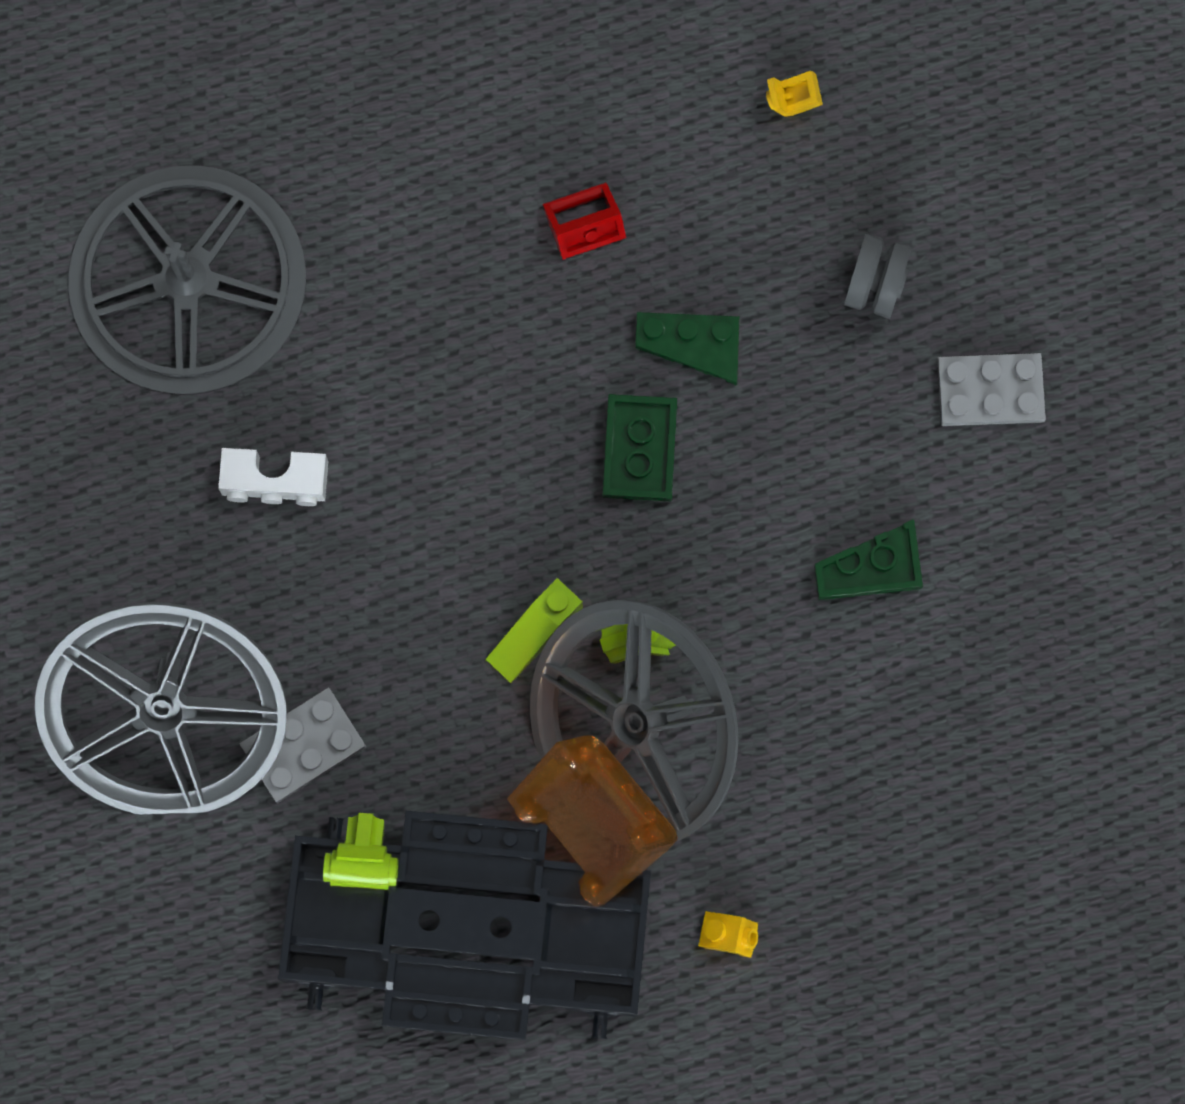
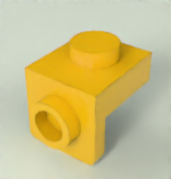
M808 71L783 81H779L774 77L767 79L769 88L766 91L767 102L772 110L784 117L793 116L823 105L817 75L813 71Z
M705 911L698 946L751 958L753 949L758 943V923L740 916Z

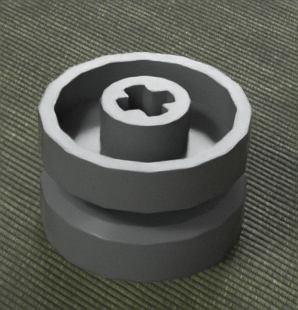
M866 233L844 306L858 310L863 309L866 306L870 291L876 292L872 306L873 313L890 319L896 299H900L909 271V268H906L912 246L898 242L893 243L887 260L883 261L880 260L884 246L883 238Z

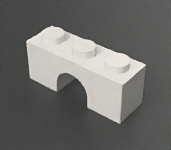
M222 448L218 489L222 496H227L228 501L247 502L248 497L261 498V502L266 504H282V499L296 500V504L301 506H316L317 501H325L328 473L326 454L291 452L288 470L280 477L269 478L259 472L260 457L257 450Z

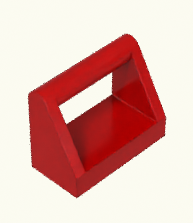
M606 182L542 204L562 260L626 238L621 212ZM604 197L607 209L559 225L555 217L556 213Z

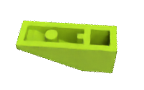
M556 578L531 604L489 654L486 661L506 680L512 683L542 652L555 630L566 619L583 609V601Z

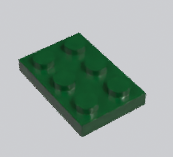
M609 394L603 498L672 502L677 398Z

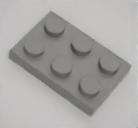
M1041 353L938 357L941 426L1045 422Z
M329 687L287 713L286 731L282 747L275 762L262 778L277 804L366 748L365 743ZM259 731L239 743L245 754L252 747Z

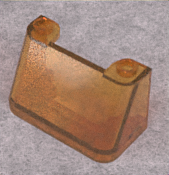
M590 735L556 742L507 798L514 807L516 815L522 821L527 823L545 822L548 824L550 830L585 871V874L579 879L580 892L583 898L592 903L594 907L604 905L666 853L678 839L673 826L600 740Z

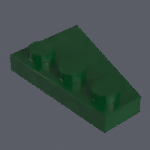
M637 312L636 348L737 385L740 316Z
M914 519L889 532L881 533L858 546L850 547L815 563L814 570L818 600L922 589L923 582Z

